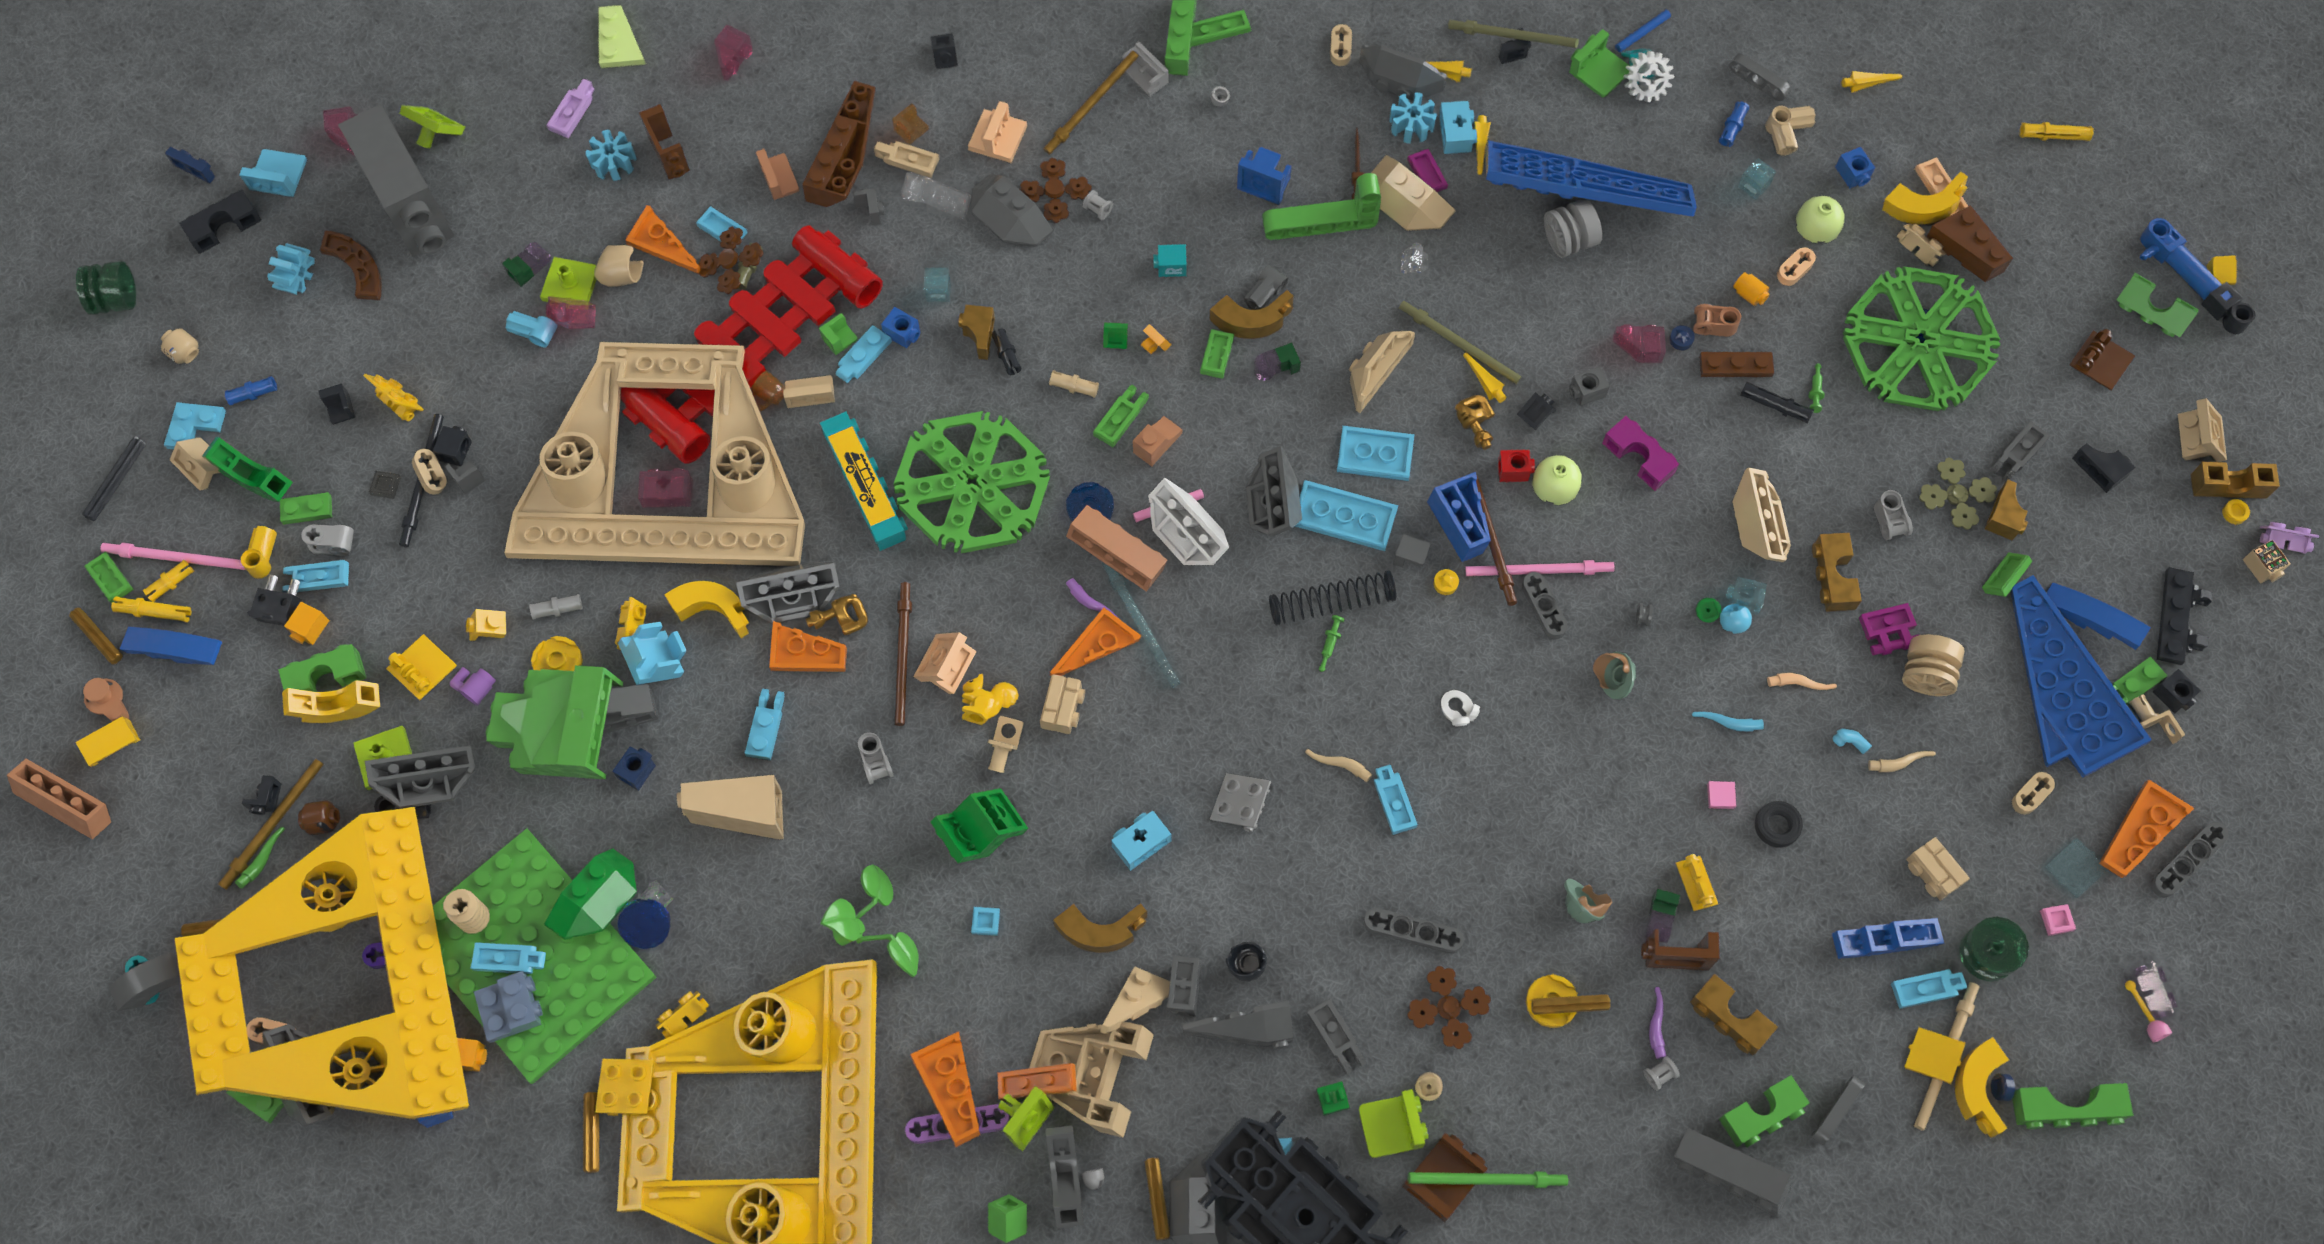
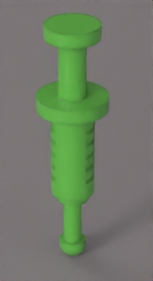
M1817 363L1815 365L1816 374L1812 380V390L1808 395L1813 400V404L1810 405V408L1814 409L1813 413L1822 411L1819 401L1825 397V393L1822 391L1823 377L1820 375L1821 364Z
M1332 615V620H1334L1332 629L1325 631L1327 638L1322 651V664L1319 667L1321 672L1325 671L1327 659L1332 656L1336 640L1341 637L1337 630L1339 624L1344 622L1343 617Z

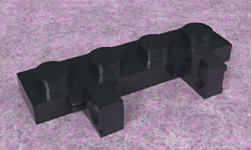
M2171 567L2165 572L2156 660L2183 665L2186 659V652L2191 653L2193 649L2203 651L2208 647L2209 637L2192 634V630L2188 629L2190 608L2194 607L2195 604L2207 607L2212 602L2213 592L2199 589L2198 585H2193L2194 572Z

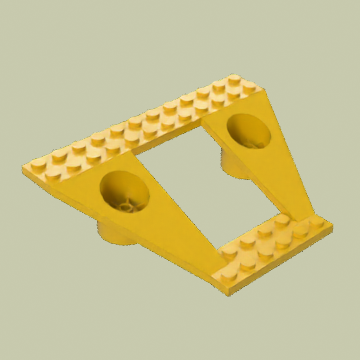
M415 807L359 815L204 934L175 938L196 1095L229 1090L409 1119L468 1109L469 1102ZM322 879L323 882L319 887L311 884V882ZM326 879H335L337 883L335 885L327 883ZM343 883L350 891L340 892L338 887ZM305 887L314 893L313 897L302 898L301 894ZM352 897L346 905L340 902L343 898ZM315 903V909H311L306 904ZM377 915L394 1013L250 1053L235 954L318 931L332 932L345 927L348 923ZM351 1051L352 1059L344 1062L338 1058L340 1055ZM355 1051H362L368 1055L364 1059L356 1058ZM373 1056L380 1065L370 1067L367 1061ZM332 1062L343 1067V1072L330 1074ZM383 1071V1075L377 1081L369 1078L370 1073ZM343 1078L344 1086L340 1087L333 1080ZM365 1082L371 1085L364 1089H361Z
M863 960L823 965L772 990L752 995L744 1003L651 1046L626 1048V1059L654 1060L647 1114H622L617 1211H646L716 1244H872L877 962L874 960ZM784 1015L786 1016V1022L782 1020ZM763 1039H765L764 1050L759 1045ZM778 1039L779 1041L773 1045V1040ZM822 1072L819 1178L672 1181L677 1074ZM774 1195V1199L767 1204V1197ZM778 1205H779L780 1214H778L777 1211H776V1209H775ZM757 1230H758V1242L756 1241V1239H755L754 1236H753V1234H754ZM771 1231L773 1234L766 1239V1232Z

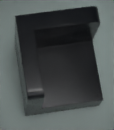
M342 383L318 391L320 399L327 407L330 422L333 425L355 418L350 395Z

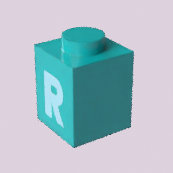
M1186 244L1158 245V254H1153L1154 268H1158L1159 277L1187 276Z

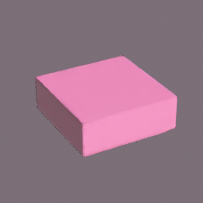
M1709 781L1707 784L1709 808L1735 809V782Z
M2068 904L2044 908L2040 911L2048 936L2076 930Z

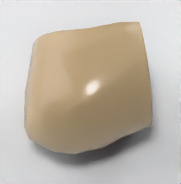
M608 245L602 252L595 267V279L608 287L636 283L641 277L643 261H630V256L633 252L632 246Z

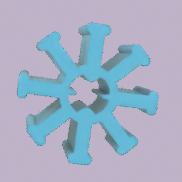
M1415 93L1413 104L1408 101L1406 94L1399 96L1398 106L1392 104L1389 119V122L1392 123L1391 132L1394 136H1397L1398 133L1405 130L1403 139L1405 143H1411L1413 132L1420 138L1419 141L1423 142L1427 139L1428 130L1434 131L1437 116L1436 113L1433 114L1435 104L1432 100H1429L1428 103L1421 106L1423 96L1421 93Z
M604 130L602 134L605 142L601 143L595 137H592L589 140L592 151L586 150V156L591 168L595 169L599 178L604 179L605 174L609 171L613 181L621 179L617 170L619 167L626 170L628 174L634 170L630 160H637L632 143L628 142L623 132L619 131L618 136L613 140L610 130Z
M288 243L285 246L279 245L276 248L278 258L271 257L269 265L275 266V269L268 273V280L274 282L272 285L274 289L297 295V291L303 293L306 289L304 279L311 280L313 273L307 272V269L314 265V257L308 256L311 252L309 249Z

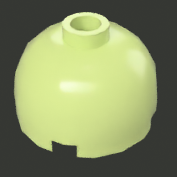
M1817 196L1807 200L1796 215L1798 232L1803 238L1814 243L1818 241L1831 242L1837 238L1843 228L1845 215L1841 205L1833 198L1827 196Z
M1555 455L1547 457L1539 463L1533 474L1532 486L1541 500L1561 505L1570 502L1576 497L1581 487L1582 475L1579 467L1573 460L1565 456Z

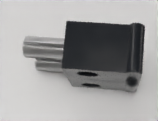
M269 575L265 589L257 588L251 610L247 612V615L260 622L284 626L297 606L302 602V599L296 596L300 581L291 579L288 592L283 593L274 591L278 577Z

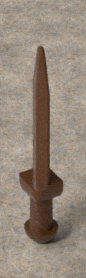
M1357 127L1355 137L1356 172H1352L1351 184L1354 186V193L1351 195L1353 200L1357 178L1365 174L1360 172V143Z

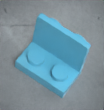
M263 149L256 167L252 169L242 167L240 177L249 190L293 197L307 158L304 155Z

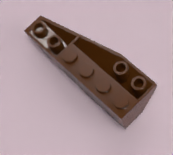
M857 81L853 82L802 184L806 202L829 207L847 199L864 163L876 91L875 86Z

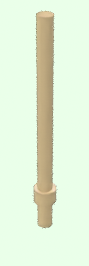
M1972 982L1968 984L1963 1000L1958 1002L1956 1008L1957 1015L1948 1037L1956 1040L1960 1039L1967 1018L1971 1017L1975 1006L1973 1003L1979 990V985ZM1932 1078L1914 1124L1915 1128L1922 1131L1925 1130L1943 1081Z

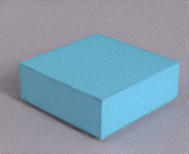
M974 907L971 933L998 936L1000 908Z

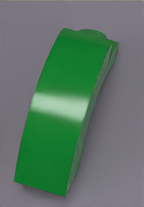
M215 437L201 456L235 483L271 501L279 502L293 483L275 468L262 466L247 458L220 437Z

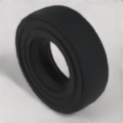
M1784 801L1767 803L1759 810L1755 818V830L1759 838L1767 845L1776 848L1787 847L1793 844L1800 837L1803 829V821L1799 811ZM1780 815L1787 820L1788 830L1785 833H1776L1770 828L1769 820L1772 816Z

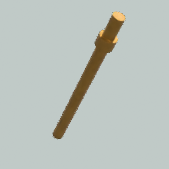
M1132 50L1063 127H1059L1053 134L1054 137L1043 148L1046 153L1050 155L1060 143H1064L1070 137L1069 133L1139 57L1135 51Z
M317 759L312 762L238 858L235 857L230 863L229 867L231 868L218 883L219 886L227 890L239 873L242 874L248 867L247 863L322 768L324 765Z

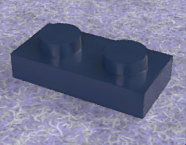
M171 146L165 152V155L174 166L209 184L215 178V175L210 170V164L201 158L196 160L185 150L180 149L179 151Z

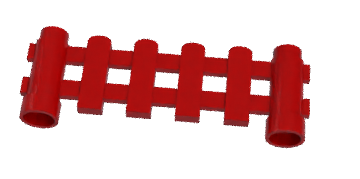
M807 225L796 233L792 241L793 248L799 252V256L788 266L780 260H775L768 264L763 272L767 284L754 296L746 290L735 293L729 301L733 314L720 326H717L713 321L701 323L696 328L694 336L699 343L698 345L740 346L733 339L748 326L755 331L759 337L744 349L745 354L742 367L748 385L751 388L767 373L766 368L760 361L774 349L785 357L802 342L800 336L794 331L806 320L810 319L817 326H820L836 312L834 305L829 300L840 290L846 299L857 308L862 309L870 305L878 297L883 281L867 267V262L854 252L850 256L839 247L841 244L840 239L829 230L822 233ZM813 268L825 277L815 288L802 279ZM781 296H784L794 306L779 319L768 308ZM621 387L620 400L626 407L622 411L623 415L635 426L641 421L652 432L648 436L661 449L668 445V449L684 464L692 463L703 455L709 446L710 435L693 421L704 411L713 418L715 390L681 389L690 399L676 409L666 400L676 389Z

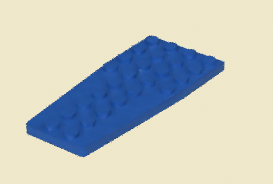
M1488 141L1486 180H1490L1495 185L1506 183L1520 190L1531 188L1536 189L1541 194L1556 193L1566 199H1572L1574 196L1685 216H1694L1697 208L1692 185L1559 154L1494 141Z

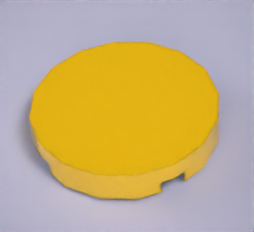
M561 636L550 637L551 639L539 643L533 651L531 658L533 670L574 671L575 666H581L583 661L581 651L575 642Z
M1554 974L1535 980L1528 989L1526 996L1527 1011L1532 1019L1540 1025L1549 1028L1562 1027L1571 1022L1577 1012L1535 1015L1531 1009V1001L1538 998L1577 996L1573 984L1564 977Z

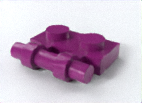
M1908 603L1864 613L1859 617L1867 640L1875 638L1878 640L1877 645L1870 646L1873 656L1878 654L1888 655L1898 649L1908 650L1911 639L1918 636H1911L1909 632L1917 624ZM1898 633L1900 639L1889 641L1888 635Z

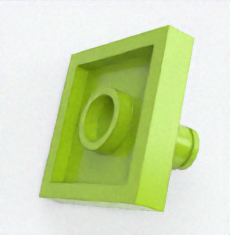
M402 105L399 114L423 126L416 143L425 148H431L435 133L462 135L465 126L427 107Z
M554 257L540 295L541 300L587 309L597 281L594 271L596 265Z
M403 726L353 742L367 790L372 788L368 785L365 761L412 754L406 730Z
M1036 1086L1022 1104L1010 1094H1006L1003 1098L1008 1104L1001 1100L998 1106L1000 1110H1003L1012 1117L1002 1131L1013 1145L1021 1151L1026 1148L1055 1108L1045 1093Z

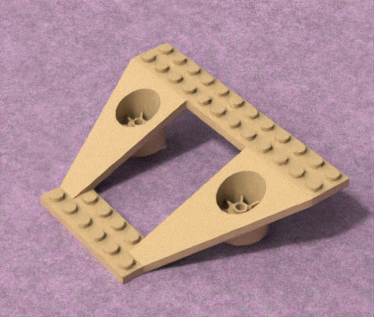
M600 342L597 361L555 437L551 438L543 446L540 453V464L513 511L504 552L506 558L772 566L800 565L805 522L743 373L744 346ZM621 387L715 390L707 517L612 515Z

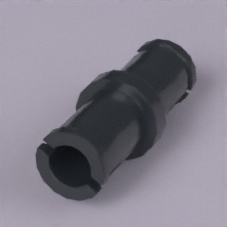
M1000 328L998 332L1001 337L997 335L996 331H993L991 334L998 349L997 355L998 358L1002 359L1007 374L1015 375L1012 366L1016 369L1017 373L1022 369L1015 355L1016 349L1014 345L1010 344L1006 330Z

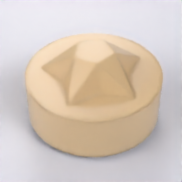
M1427 1072L1419 1076L1415 1089L1420 1098L1432 1101L1440 1096L1443 1083L1438 1075Z

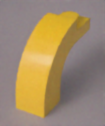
M1960 171L1945 189L1934 195L1914 193L1899 183L1885 199L1882 210L1893 218L1910 224L1921 225L1941 221L1957 210L1960 197L1967 190L1965 185L1968 176Z
M695 581L680 585L664 594L681 622L700 611L713 610L723 614L728 619L740 638L749 634L746 627L749 622L742 612L745 608L741 606L739 597L723 585L709 581Z
M355 680L342 689L329 692H311L291 688L282 691L284 715L300 717L302 722L331 723L358 718L380 707L378 684Z
M1993 1037L1973 1049L1963 1059L1955 1079L1956 1100L1963 1117L1967 1120L1975 1115L1979 1129L1984 1134H1988L1990 1138L2008 1129L1991 1106L1986 1095V1081L1990 1073L2009 1061Z

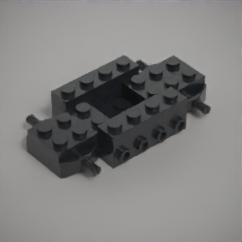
M1279 1110L1266 1123L1246 1117L1241 1118L1201 1161L1209 1190L1198 1203L1207 1210L1217 1197L1222 1196L1237 1200L1238 1203L1225 1216L1222 1222L1228 1226L1227 1230L1237 1240L1241 1239L1246 1244H1398L1408 1233L1400 1224L1387 1238L1367 1233L1383 1214L1378 1209L1379 1203L1369 1194L1364 1196L1357 1189L1359 1184L1348 1175L1344 1177L1337 1171L1339 1166L1334 1160L1328 1156L1324 1158L1317 1152L1319 1147L1310 1138H1293L1283 1150L1277 1137L1276 1129L1286 1119V1116L1281 1115L1282 1112ZM1302 1209H1307L1312 1214V1220L1308 1225H1302L1298 1220V1214Z

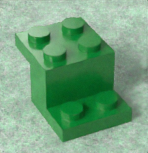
M1001 788L970 794L952 813L935 816L930 821L937 836L942 839L950 855L957 863L988 857L1007 838L1022 835L1029 829Z

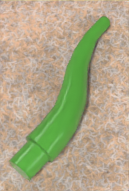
M280 827L269 838L254 861L235 881L238 887L244 888L262 872L273 845L285 830L284 827Z

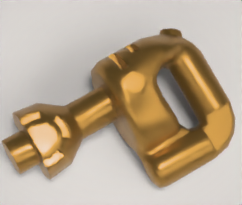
M1474 395L1459 401L1455 406V410L1464 429H1472L1475 434L1474 443L1476 447H1482L1483 450L1489 449L1492 446L1490 442L1493 440V437L1489 432L1483 430L1480 425L1486 419L1495 416L1489 402L1481 395ZM1474 405L1480 406V408L1471 409L1469 407H1472Z
M855 594L832 601V608L826 611L809 612L810 617L805 619L809 628L815 626L817 630L823 627L827 620L836 617L844 635L861 630L868 622L867 613L862 601ZM851 605L857 615V621H854L848 614L847 609Z

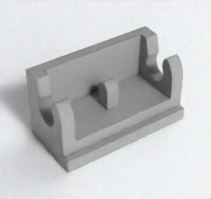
M1138 42L1122 56L1125 59L1132 50L1139 56L1125 73L1145 93L1151 96L1169 83L1168 69Z

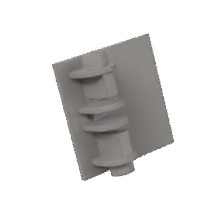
M1226 773L1210 820L1244 826L1243 829L1245 831L1253 832L1258 826L1257 821L1259 815L1262 814L1261 809L1265 806L1266 795L1270 792L1269 786L1271 781Z

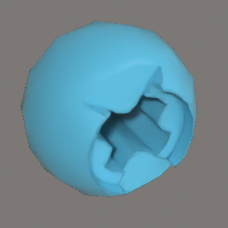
M1731 604L1723 608L1720 613L1722 628L1733 634L1745 632L1751 625L1752 615L1745 606Z

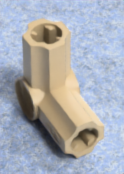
M1778 106L1773 109L1765 123V128L1772 135L1777 154L1784 156L1796 152L1798 145L1793 129L1813 127L1815 124L1814 108L1806 106L1789 109L1785 106Z

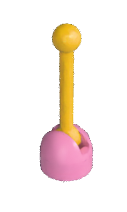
M2131 980L2127 981L2125 988L2132 992L2150 1022L2147 1027V1033L2151 1041L2154 1043L2171 1035L2172 1031L2165 1022L2153 1018L2135 989L2136 983Z

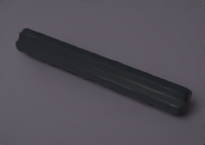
M134 436L83 511L82 515L85 518L96 521L146 446V443L141 438Z

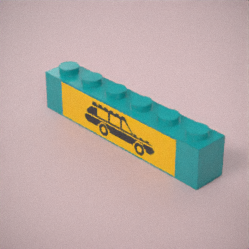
M843 412L820 422L827 443L879 551L907 540L905 531L908 530L904 518H898L895 512L898 510L893 496L888 498L885 492L889 489L883 477L879 478L876 473L879 468L874 457L869 458L866 453L869 451V447L864 437L860 439L857 434L860 429L855 418L850 419L847 412Z

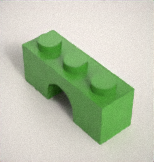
M2134 273L2117 298V301L2120 302L2119 306L2128 312L2134 310L2141 314L2140 318L2148 324L2156 323L2162 327L2161 331L2171 337L2175 335L2181 337L2197 315L2199 309L2178 297L2170 307L2165 309L2156 308L2150 301V294L2156 284Z
M352 644L340 645L333 651L314 654L310 659L301 662H291L286 667L278 669L284 690L291 688L317 692V680L327 673H333L334 679L342 687L351 684L355 680L367 679L360 653Z
M1792 1075L1773 1085L1763 1093L1770 1104L1768 1115L1756 1114L1746 1101L1719 1119L1736 1147L1745 1144L1748 1148L1761 1140L1758 1135L1767 1130L1771 1134L1783 1127L1781 1121L1787 1117L1793 1121L1805 1114L1803 1108L1810 1103Z

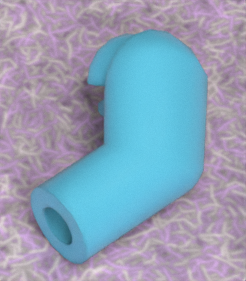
M1842 728L1837 730V734L1833 736V741L1838 746H1843L1846 742L1852 743L1862 754H1865L1872 747L1855 730Z

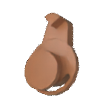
M93 678L85 684L83 689L84 703L91 712L99 715L104 714L112 722L122 716L129 719V713L122 702L123 690L117 682L107 678Z

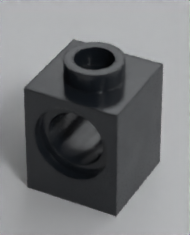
M443 426L433 452L441 462L462 466L472 440L466 430L461 427L453 426L450 428Z
M2178 669L2152 692L2175 714L2181 708L2187 711L2197 702L2194 697L2201 690ZM2175 690L2179 691L2182 697L2177 695Z

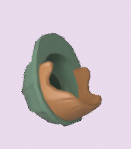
M1616 651L1602 654L1594 662L1593 671L1599 679L1600 687H1602L1604 692L1610 698L1616 700L1627 697L1636 679V665L1631 661L1630 657L1625 653Z
M1567 879L1564 882L1567 891L1566 907L1571 918L1580 923H1591L1602 920L1605 917L1604 914L1612 904L1609 895H1597L1593 892L1591 885L1584 887L1574 879Z

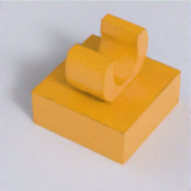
M1150 324L1143 330L1149 337L1142 342L1141 346L1150 354L1155 352L1158 346L1164 351L1171 346Z

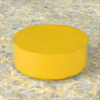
M2233 499L2223 507L2222 514L2226 521L2237 525L2243 523L2249 517L2250 509L2244 501Z

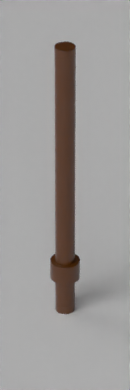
M1477 476L1476 484L1482 498L1480 501L1483 513H1485L1491 539L1489 547L1499 576L1497 581L1500 589L1504 592L1508 606H1513L1517 604L1513 590L1514 582L1512 575L1508 574Z
M907 582L901 583L900 600L897 602L899 632L895 702L896 726L905 725L909 614L912 613L910 583Z

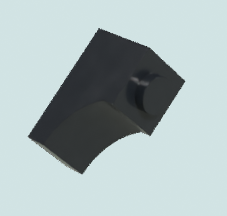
M2087 443L2072 457L2106 493L2126 479L2136 468L2131 460L2119 450L2114 453H2105L2094 449Z

